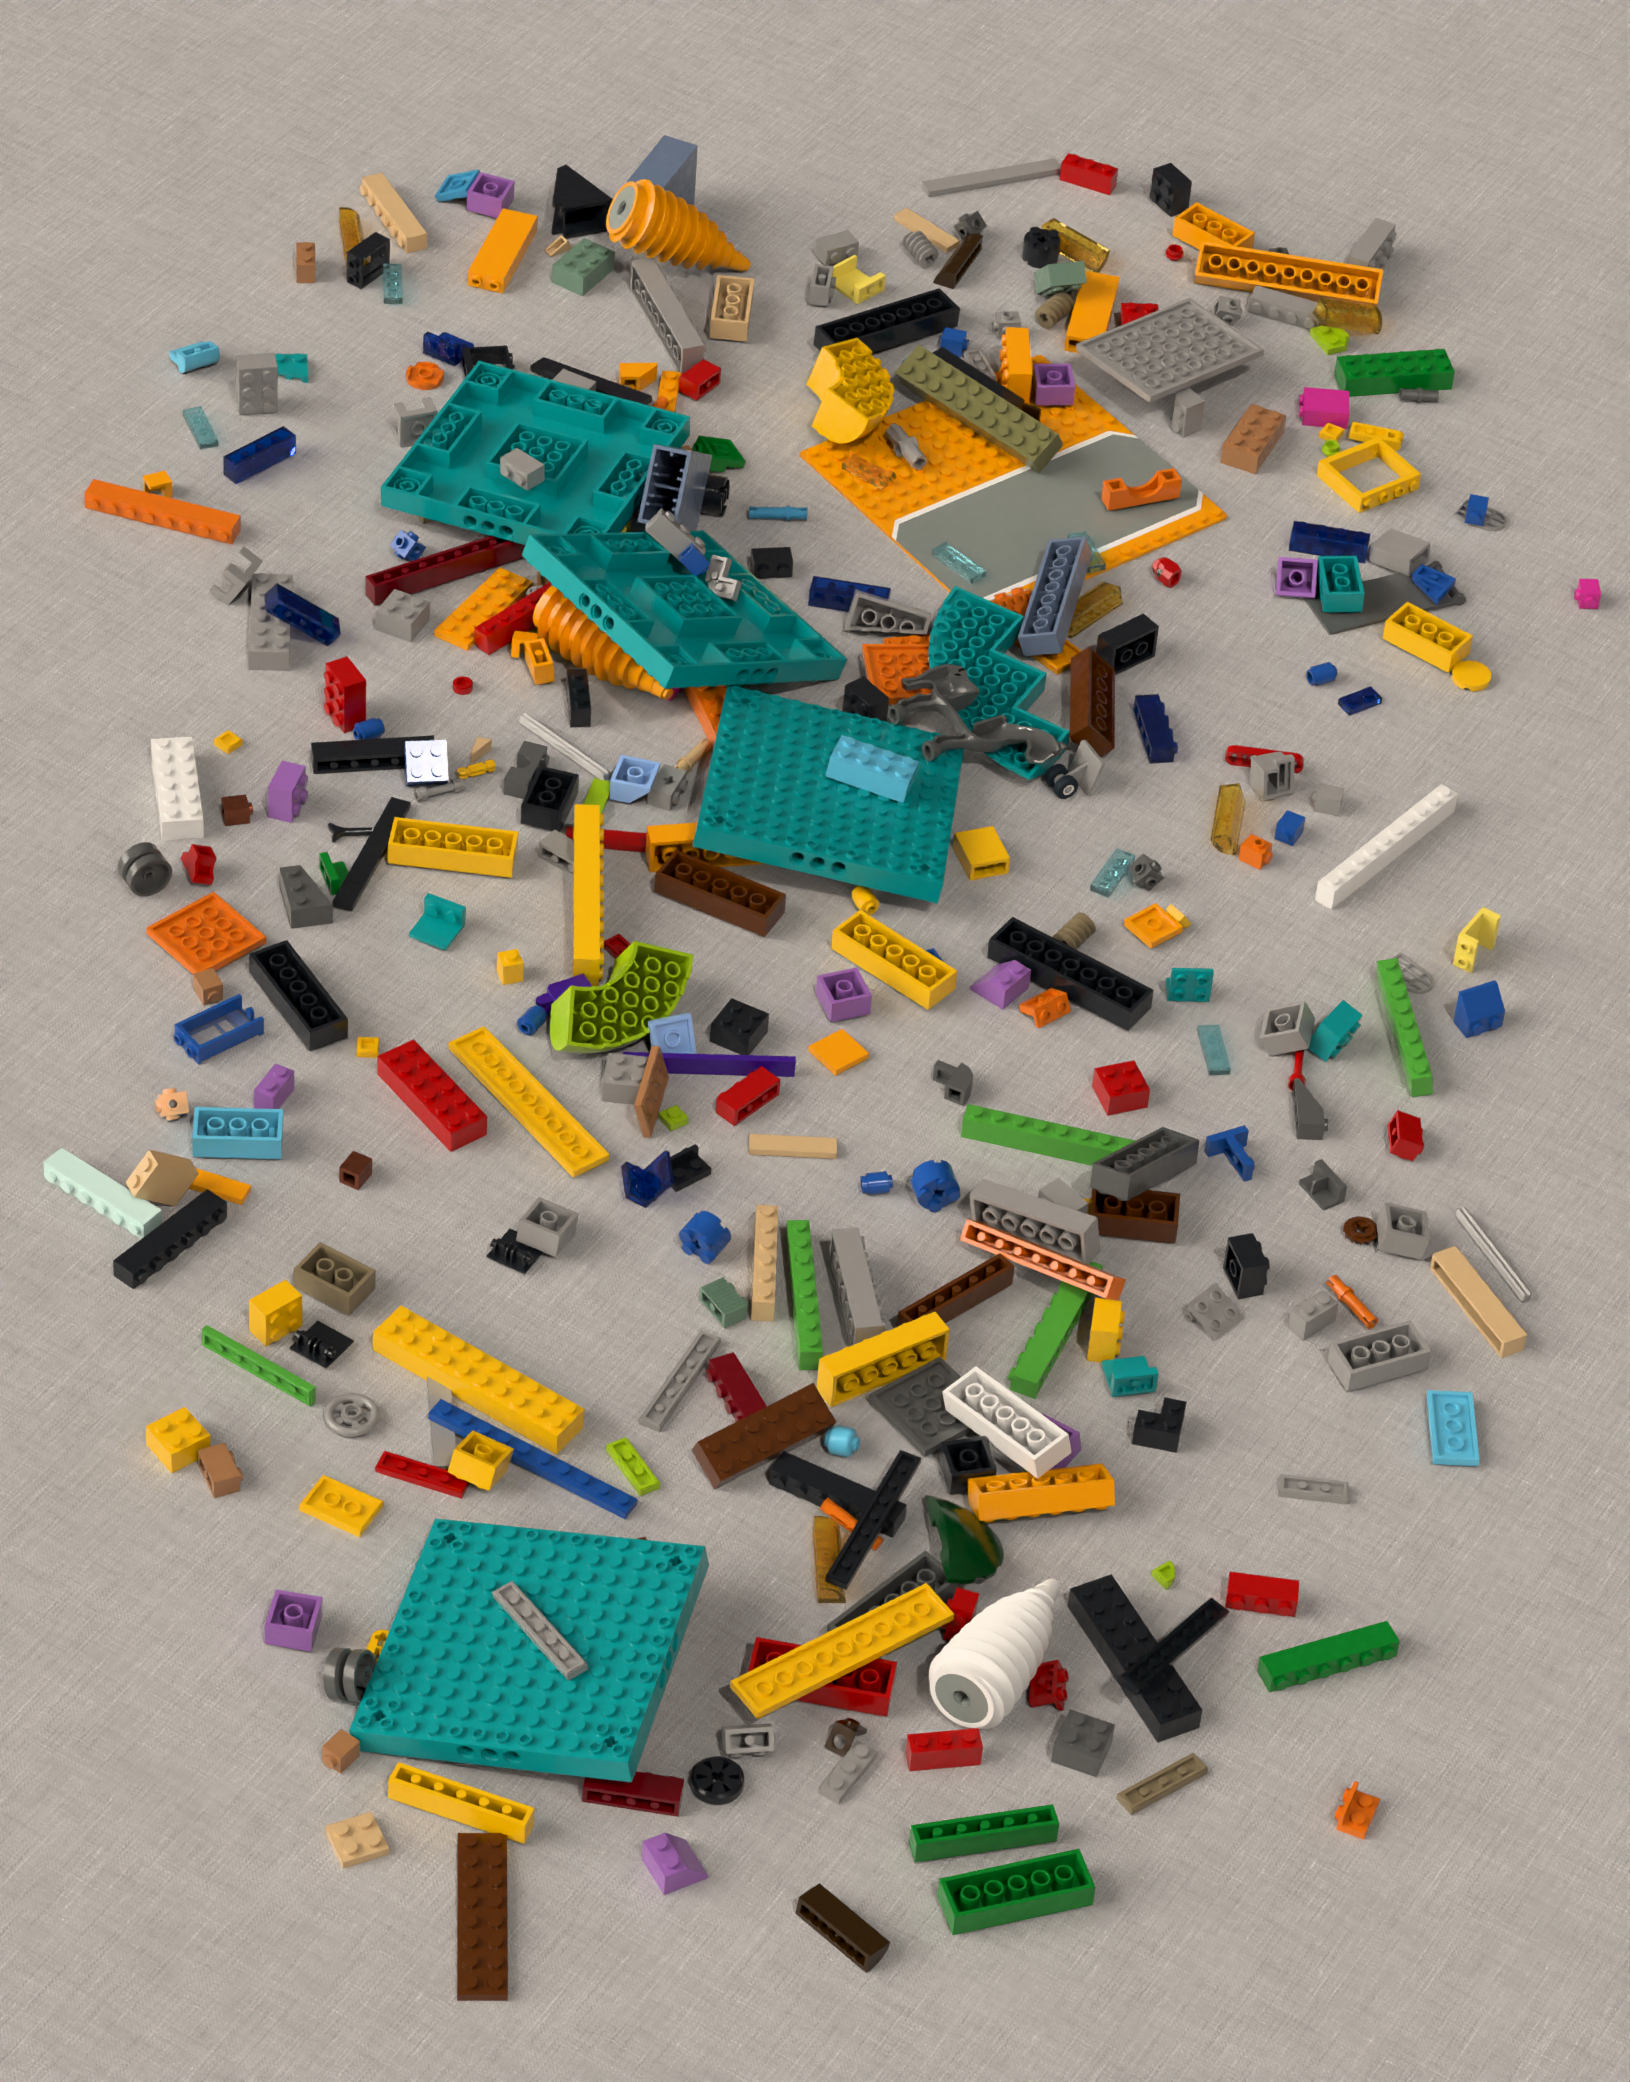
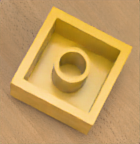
M286 1279L249 1300V1331L265 1346L279 1341L282 1337L302 1327V1294Z
M1095 1297L1087 1361L1102 1363L1103 1360L1115 1359V1355H1120L1121 1342H1117V1340L1122 1341L1123 1326H1119V1324H1124L1125 1311L1121 1310L1122 1301Z
M183 1407L146 1426V1445L165 1467L173 1473L197 1461L198 1450L211 1447V1435L190 1411Z
M472 1430L454 1449L448 1473L455 1475L458 1479L475 1484L480 1489L489 1491L507 1472L514 1449Z

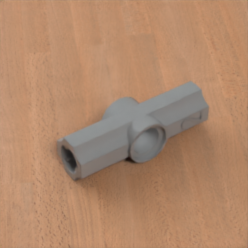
M896 423L891 424L886 429L885 435L894 445V451L898 457H904L911 467L916 470L922 469L927 464V458L919 449L918 442L914 436L909 437Z

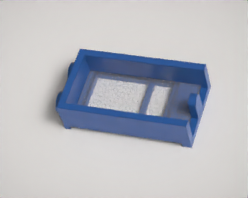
M238 994L174 1024L175 1034L173 1037L176 1044L186 1051L189 1058H193L200 1065L202 1061L256 1035H263L264 1018L261 1016L254 1019L252 1007L246 1008L245 1012L242 1009V996Z

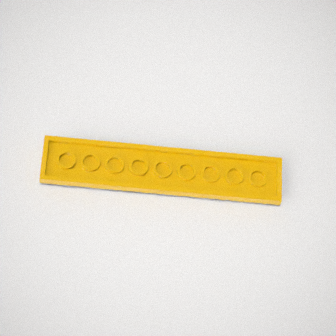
M485 1026L448 1042V1049L573 1178L609 1161L610 1154Z
M925 1583L731 1680L730 1688L753 1715L759 1719L953 1621L954 1613L933 1589Z

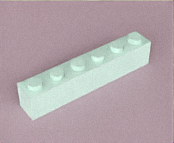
M62 1147L43 1162L44 1178L48 1182L54 1183L62 1188L64 1192L78 1198L82 1203L89 1205L99 1214L105 1215L115 1224L124 1227L131 1234L142 1239L162 1224L161 1209L144 1199L134 1197L129 1189Z

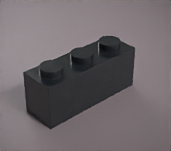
M567 669L566 694L570 727H590L591 702L587 669Z

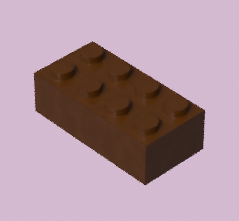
M1092 1188L1089 1215L1098 1218L1099 1235L1176 1243L1180 1193L1147 1190L1129 1201H1120L1115 1196L1101 1194L1098 1190Z

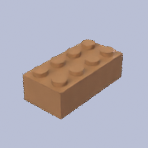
M1251 404L1224 442L1220 463L1256 475L1283 435L1286 415Z

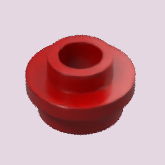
M1172 244L1166 249L1165 255L1170 260L1177 261L1183 258L1184 252L1180 245Z

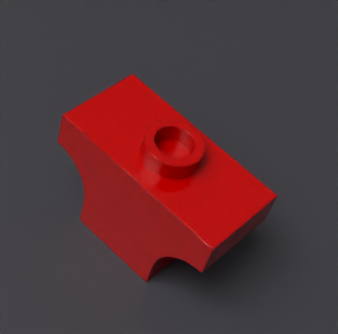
M192 844L190 850L183 852L180 859L193 883L212 885L214 880L213 869L217 858L210 846Z

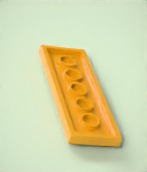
M499 567L434 630V636L468 651L475 644L474 628L521 600L527 590L533 587V581Z

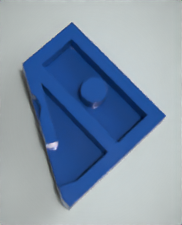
M1423 564L1412 574V581L1435 604H1438L1456 582V578Z

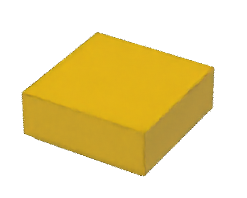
M1327 423L1319 432V438L1338 442L1344 435L1345 429Z
M227 730L214 739V745L225 753L230 754L243 745V739Z
M1170 904L1166 909L1167 913L1178 921L1183 928L1187 929L1191 922L1173 905Z
M358 1037L356 1057L377 1058L379 1053V1037Z

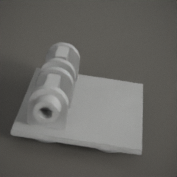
M1217 1283L1186 1304L1188 1308L1185 1314L1188 1321L1197 1320L1212 1340H1215L1243 1319V1316Z

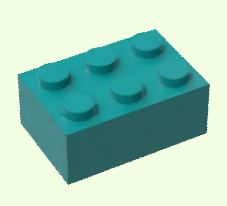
M1318 556L1316 578L1323 612H1362L1365 593L1357 556Z

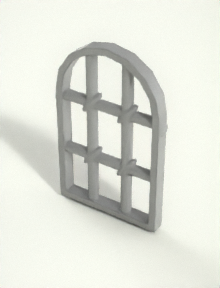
M1468 498L1462 503L1461 506H1459V508L1453 514V517L1460 519L1464 522L1465 517L1459 515L1458 513L1460 512L1466 515V512L1463 511L1462 508H1467L1468 505L1466 504L1469 501ZM1487 506V511L1492 514L1486 513L1488 519L1484 521V526L1474 525L1487 531H1499L1505 527L1506 517L1503 513ZM1491 519H1494V520L1499 521V522H1501V523H1503V524H1502L1501 526H1499V525H1496V524L1492 523L1490 520H1491Z
M1401 952L1391 958L1401 957L1409 963L1404 965L1399 961V965L1402 967L1401 972L1408 971L1416 977L1411 980L1403 975L1404 980L1408 982L1406 984L1408 992L1424 994L1432 989L1434 980L1426 970ZM1410 967H1415L1422 974H1416L1414 971L1410 969ZM1426 975L1430 979L1431 984L1422 977ZM1418 980L1422 981L1428 988L1423 990L1415 982ZM1409 986H1414L1418 990L1411 989Z

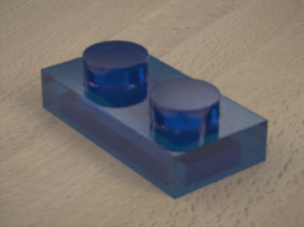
M1371 686L1338 699V705L1349 716L1382 703V697Z

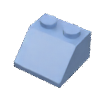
M621 755L610 780L609 799L631 803L649 793L661 763Z

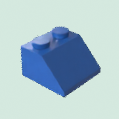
M1496 980L1459 991L1453 1022L1466 1038L1502 1027L1505 1008Z

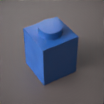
M945 327L941 336L940 348L944 347L954 355L962 357L964 350L967 351L969 346V340L966 339L967 331Z
M1470 494L1464 523L1484 526L1489 497Z
M693 543L678 555L679 561L695 576H701L709 569V560Z
M1287 810L1277 823L1274 839L1294 846L1303 833L1306 817Z

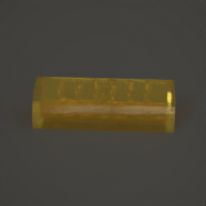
M339 207V226L347 267V251L362 242L364 235L360 215L351 208ZM367 258L363 260V266L368 264Z
M1055 218L1042 224V229L1058 231L1061 240L1060 255L1072 262L1084 261L1085 269L1090 272L1099 273L1109 257L1110 250Z
M1321 298L1313 311L1314 316L1320 323L1327 327L1379 334L1382 328V315L1377 306Z
M1101 582L1080 596L1067 637H1075L1122 605L1120 586Z
M1240 783L1220 785L1211 842L1218 851L1227 855L1237 854L1245 807V799Z
M814 1516L812 1532L818 1603H846L845 1589L825 1582L828 1571L842 1549L840 1526L831 1518Z

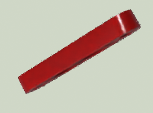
M1231 745L1226 749L1225 760L1230 765L1251 768L1250 756L1279 751ZM1281 751L1284 755L1292 754L1295 757L1297 764L1294 765V773H1299L1303 770L1304 758L1302 755Z

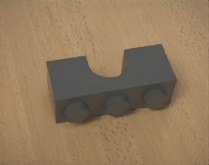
M528 741L523 742L517 753V768L511 766L504 778V795L520 799L525 798L539 766H548L550 756L547 755V746Z

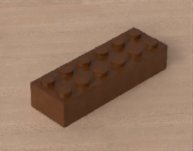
M1089 646L1071 658L1069 736L1072 742L1080 745L1081 740H1086L1096 753L1102 757L1115 749V669Z
M678 850L671 854L655 874L654 892L763 937H766L785 913V893Z
M812 1383L698 1441L692 1448V1452L715 1490L779 1457L783 1451L789 1452L826 1433L828 1429L835 1425L836 1420L815 1384Z

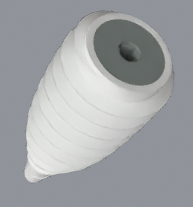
M1053 1578L1047 1579L1035 1586L1034 1589L1012 1594L1011 1596L1001 1598L995 1604L989 1605L982 1613L977 1614L971 1622L967 1623L933 1659L929 1669L930 1692L934 1703L946 1717L965 1727L990 1729L999 1725L1003 1717L1012 1711L1014 1704L1019 1701L1022 1693L1028 1688L1030 1680L1034 1678L1037 1668L1043 1661L1044 1653L1048 1649V1639L1052 1634L1051 1623L1053 1621V1613L1051 1610L1055 1607L1054 1603L1060 1591V1584L1057 1580Z

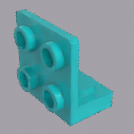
M428 893L424 898V914L409 932V937L447 950L465 926L466 906Z
M1172 968L1171 975L1166 977L1165 983L1167 1001L1209 1002L1214 970L1209 968Z
M1145 1356L1102 1361L1101 1366L1112 1397L1156 1392L1159 1373L1157 1367L1149 1368Z

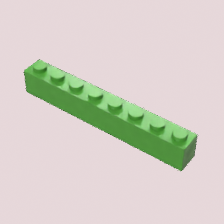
M1398 958L1377 961V981L1411 1097L1433 1094V1076Z
M971 1104L967 1105L961 1131V1137L1091 1166H1093L1094 1162L1135 1142V1140Z
M787 1220L785 1241L799 1371L818 1370L819 1359L823 1358V1345L809 1220Z
M1093 1261L1089 1264L1103 1270V1265ZM1064 1281L1060 1282L1058 1294H1053L1050 1308H1045L1042 1322L1036 1324L1033 1338L1029 1337L1025 1346V1352L1020 1353L1016 1368L1012 1367L1009 1373L1008 1380H1011V1391L1033 1399L1037 1397L1094 1293Z

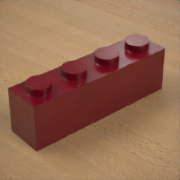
M734 1352L709 1359L708 1370H706L707 1379L710 1383L714 1384L718 1397L723 1399L728 1414H732L735 1422L767 1407Z
M637 1771L632 1782L585 1777L582 1802L679 1817L684 1779Z

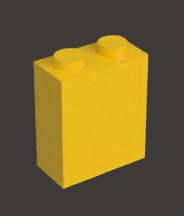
M994 826L954 833L953 850L970 881L1009 873L1010 857Z

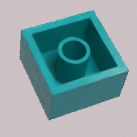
M1342 1000L1320 1023L1311 1038L1308 1049L1324 1062H1327L1331 1056L1336 1058L1342 1050L1341 1046L1344 1045L1346 1047L1353 1039L1351 1033L1354 1035L1360 1028L1361 1024L1359 1021L1363 1015L1345 1000Z

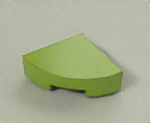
M1171 1560L1152 1570V1576L1165 1590L1172 1586L1175 1579V1566Z

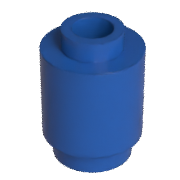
M1330 662L1312 666L1306 671L1309 684L1315 686L1335 681L1337 676V669Z
M371 718L356 723L353 729V735L356 740L375 739L385 732L384 724L380 718Z
M537 1005L528 1008L517 1021L519 1030L523 1034L533 1035L545 1023L546 1011Z
M887 1171L866 1173L865 1176H860L863 1194L889 1193L890 1188H893L892 1175H888Z

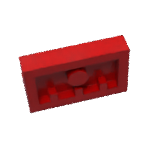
M1059 1660L1041 1663L1037 1668L1034 1678L1030 1680L1029 1703L1032 1708L1055 1703L1059 1711L1064 1710L1065 1701L1068 1698L1066 1682L1069 1681V1674L1067 1669L1062 1667Z

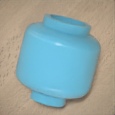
M836 1425L832 1429H828L824 1445L828 1448L829 1453L833 1455L849 1457L854 1451H858L860 1438H857L855 1429Z

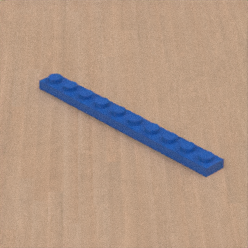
M442 1399L428 1413L429 1420L464 1438L473 1430L513 1448L511 1462L623 1519H626L637 1506V1498Z

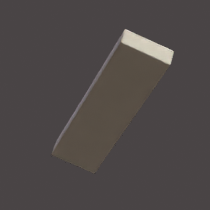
M1192 1753L1117 1794V1800L1133 1815L1208 1773V1768Z

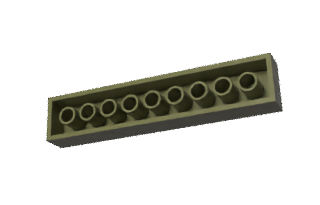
M918 345L895 371L898 380L903 386L1038 473L1042 471L1063 446L1058 433L921 345Z

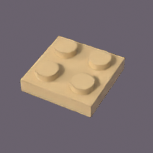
M372 1812L325 1826V1833L342 1869L389 1855V1847Z

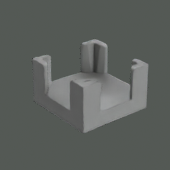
M431 397L422 398L425 408L407 411L403 402L394 403V413L398 419V429L393 427V434L400 448L413 446L438 414Z
M243 547L239 552L251 562L245 571L242 572L232 563L223 571V575L234 583L226 594L215 584L209 590L227 605L237 596L263 562L246 547Z

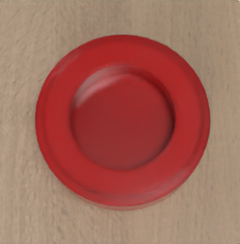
M460 676L453 680V691L455 693L467 695L472 692L473 681L470 678Z

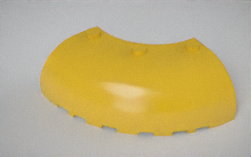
M858 338L822 347L806 384L822 401L812 427L820 435L836 443H849L873 431L885 418L894 398L893 383H890L889 379L891 376L888 370L882 368L881 360L879 358L875 359L871 355L873 351Z

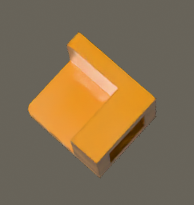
M165 470L143 476V490L145 492L160 490L163 496L173 497L172 480Z
M515 631L512 638L511 657L519 658L520 653L525 652L524 642L538 639V633Z

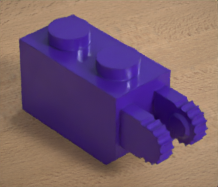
M584 974L549 984L547 993L537 996L536 1005L542 1007L546 1011L547 1016L551 1015V1004L571 985L578 987H591L592 985Z

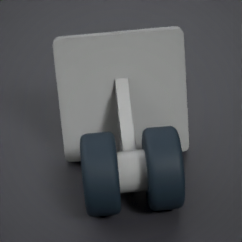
M1081 740L1069 770L1063 764H1055L1046 771L1044 778L1047 784L1054 788L1055 794L1061 799L1073 796L1078 789V785L1089 796L1092 795L1105 762L1086 740Z

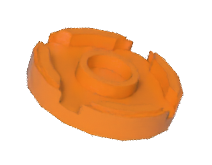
M418 362L415 366L412 367L411 365L408 367L406 381L416 389H435L443 383L444 371L435 363Z

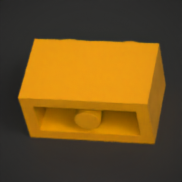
M544 638L525 641V659L534 684L554 682V665Z

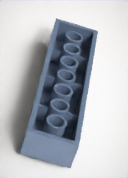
M1086 536L1048 541L1018 635L1024 656L1062 653L1092 556Z

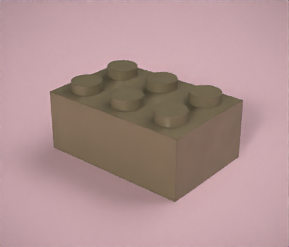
M321 1242L294 1268V1288L349 1316L375 1290L376 1270Z

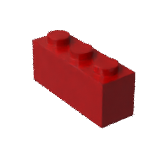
M1070 153L1066 155L1061 163V181L1106 195H1110L1116 187L1118 168Z
M761 1066L757 1070L750 1072L740 1082H736L730 1089L718 1095L716 1099V1114L733 1126H736L779 1095L781 1079Z
M1230 1571L1225 1608L1295 1617L1300 1581Z
M979 1728L907 1734L905 1754L909 1772L981 1765L983 1745Z

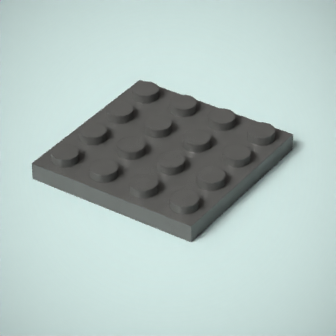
M941 1357L883 1386L868 1396V1401L924 1457L939 1450L941 1442L957 1440L973 1431L945 1409L942 1391L961 1377Z

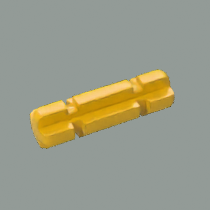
M490 759L484 761L485 763L479 762L468 765L467 768L460 767L456 770L458 778L467 779L468 776L471 778L485 774V771L487 773L495 771L496 764L494 760Z

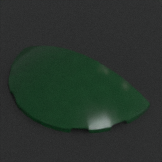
M925 1495L924 1500L931 1525L937 1527L942 1544L940 1558L947 1582L968 1584L973 1583L979 1577L987 1580L994 1576L997 1568L1001 1567L1004 1558L1002 1544L995 1532L985 1522L979 1521L976 1515L951 1501Z

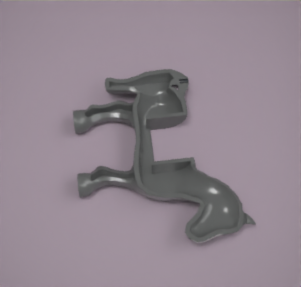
M944 664L928 669L917 677L902 678V688L906 691L919 688L932 689L929 694H916L908 699H900L897 704L890 705L888 708V716L893 724L903 723L909 714L924 711L939 712L953 725L957 736L936 735L933 740L923 743L922 753L927 761L938 759L940 753L951 749L994 753L1008 745L1026 743L1025 757L1029 764H1041L1049 758L1060 755L1062 750L1070 749L1068 745L1056 741L1053 735L1048 734L1044 730L1009 724L1004 715L974 723L971 732L957 711L965 709L972 704L980 690L969 680L967 671L957 665Z

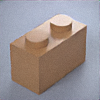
M296 242L297 283H315V243Z
M225 1443L198 1450V1466L213 1498L240 1491V1481H243V1474L240 1467L236 1468L234 1454L232 1451H228Z

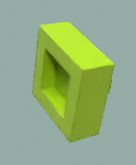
M677 1104L658 1114V1119L670 1132L689 1124V1117Z

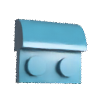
M202 341L169 351V356L178 365L179 372L184 373L217 363L220 353L219 347L213 342Z

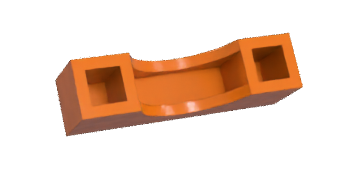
M1171 468L1157 471L1149 482L1138 487L1127 486L1122 478L1103 481L1101 500L1108 511L1180 498L1182 479L1176 469Z

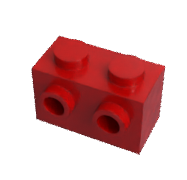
M705 359L701 360L688 371L681 374L679 378V391L697 401L720 384L721 368Z
M1397 1110L1387 1125L1390 1153L1400 1158L1414 1161L1417 1155L1421 1154L1424 1149L1421 1118Z
M956 1588L953 1600L948 1599L946 1604L954 1613V1619L942 1626V1629L945 1630L944 1640L951 1641L975 1617L980 1593Z

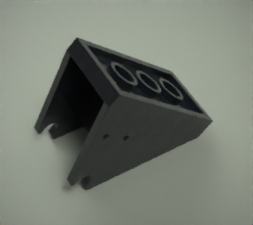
M566 164L557 168L552 207L555 208L552 234L562 233V236L568 239L608 231L606 219L613 199Z

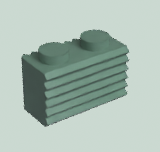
M724 1277L700 1287L699 1300L725 1329L747 1318V1300L744 1297H740L733 1284L727 1283Z

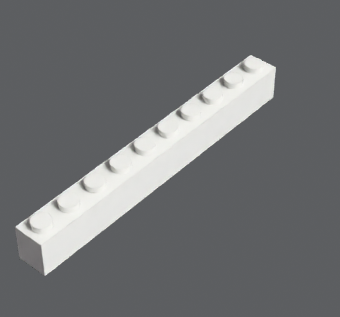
M1443 784L1438 786L1318 881L1315 900L1332 910L1455 811L1458 793Z

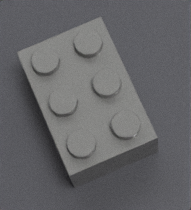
M275 353L236 355V401L239 416L278 413V367Z

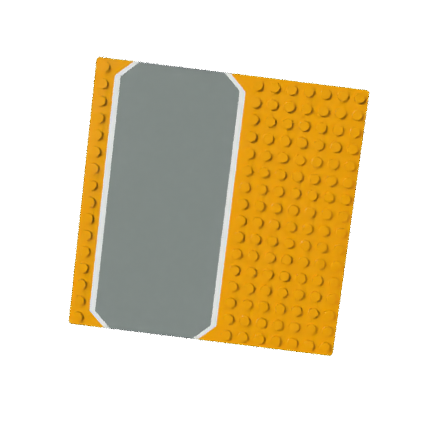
M1042 355L1031 357L1032 372L1033 364L1052 363ZM999 370L994 373L996 374V382L1001 384L1002 373ZM1031 382L1029 405L1041 409L1040 422L1058 433L1063 443L1060 450L1040 473L927 400L886 416L873 431L860 439L849 443H836L827 440L800 452V457L949 593L957 586L986 600L995 599L994 595L1006 592V595L1012 593L1011 589L1022 587L1023 590L1031 589L1032 593L1049 540L1086 536L1092 556L1084 579L1085 581L1227 519V514L1179 472L1177 473L1182 479L1180 498L1108 511L1101 500L1103 481L1122 478L1127 486L1138 487L1149 482L1157 471L1173 467L1076 384L1073 405L1042 406L1035 404ZM896 423L909 437L914 436L916 438L919 449L927 458V464L922 469L916 470L912 468L904 457L896 455L894 445L885 435L886 429L891 424Z

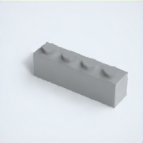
M1256 285L1249 297L1247 312L1310 330V328L1321 326L1323 323L1326 305Z

